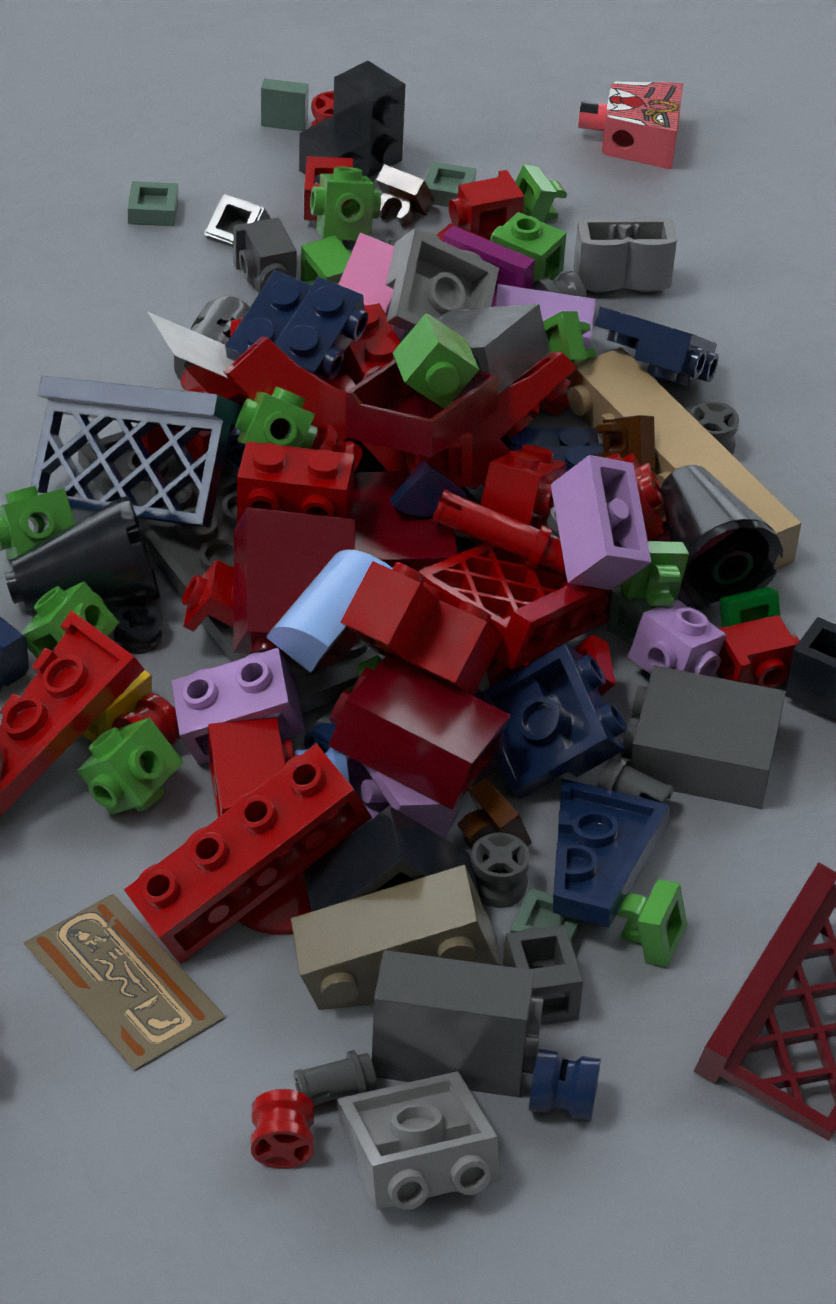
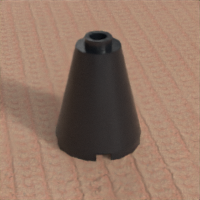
M687 465L677 468L669 474L661 486L660 493L663 500L670 541L683 542L689 552L681 588L688 599L701 607L711 608L708 602L720 601L722 597L765 588L777 573L774 564L778 554L781 558L783 557V547L774 529L704 467Z
M129 496L116 499L12 559L13 571L5 573L6 583L13 603L24 602L27 611H36L34 609L35 604L53 588L59 586L65 591L83 581L94 593L101 597L105 605L143 603L161 598L154 569H150L148 549Z

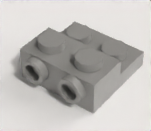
M415 228L396 241L386 282V286L393 289L386 323L409 333L426 313L437 320L449 310L491 307L499 268L483 261L474 252L460 250L441 241L432 232Z
M458 1071L337 1099L339 1121L357 1154L359 1177L376 1210L387 1207L412 1210L422 1205L429 1197L450 1192L475 1195L483 1191L489 1183L501 1180L498 1136Z

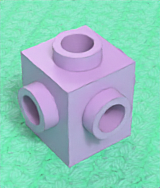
M677 599L674 601L673 606H659L643 613L628 658L650 674L653 665L713 677L720 665L721 658L718 655L726 634L711 624L703 613L689 608Z

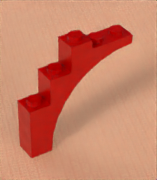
M261 336L223 371L246 398L253 401L257 392L267 393L272 396L276 387L305 398L302 409L315 414L311 425L318 427L323 423H327L336 429L339 439L342 441L346 439V391L331 386L298 366L268 337ZM552 351L498 395L497 410L466 432L471 433L473 436L471 487L468 488L476 490L480 485L484 488L490 462L509 454L510 450L500 438L505 434L508 438L517 435L531 422L532 416L529 412L544 399L547 403H550L568 388L571 382L567 377L576 367L563 352ZM278 418L271 424L277 433L284 438L289 428L287 421L283 418ZM355 440L383 472L409 471L406 465L405 451Z

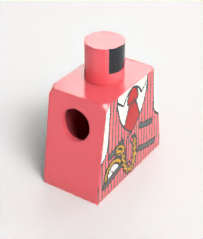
M616 81L611 84L608 104L581 101L578 128L604 131L602 152L607 156L672 169L684 83Z

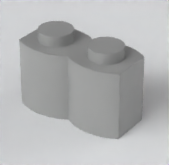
M654 216L636 217L626 221L612 217H591L579 220L574 255V272L581 278L585 289L593 293H605L623 287L642 293H650L671 287L677 245L673 220Z

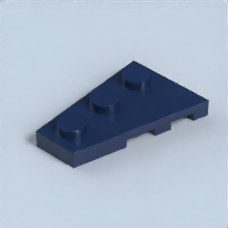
M561 778L553 913L610 928L624 896L631 891L669 824L670 805Z

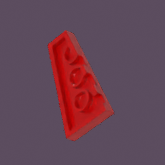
M72 610L60 625L66 633L54 650L44 648L32 665L37 674L21 697L12 694L0 711L3 715L2 724L0 725V749L3 755L0 782V817L145 670L135 656Z

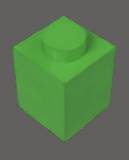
M428 313L420 319L393 351L404 383L444 409L450 405L479 371L467 340Z

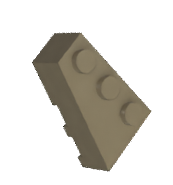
M465 865L291 918L300 976L318 1010L373 1005L384 950L503 966L496 933Z

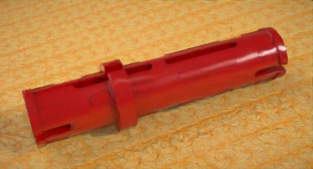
M444 489L431 522L440 523L527 559L525 565L534 569L539 564L566 575L560 538L551 534L552 528L541 525L539 529Z

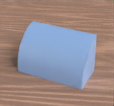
M358 550L339 551L273 627L266 638L311 673L346 631L347 627L340 622L372 561L391 570L392 567L365 552Z

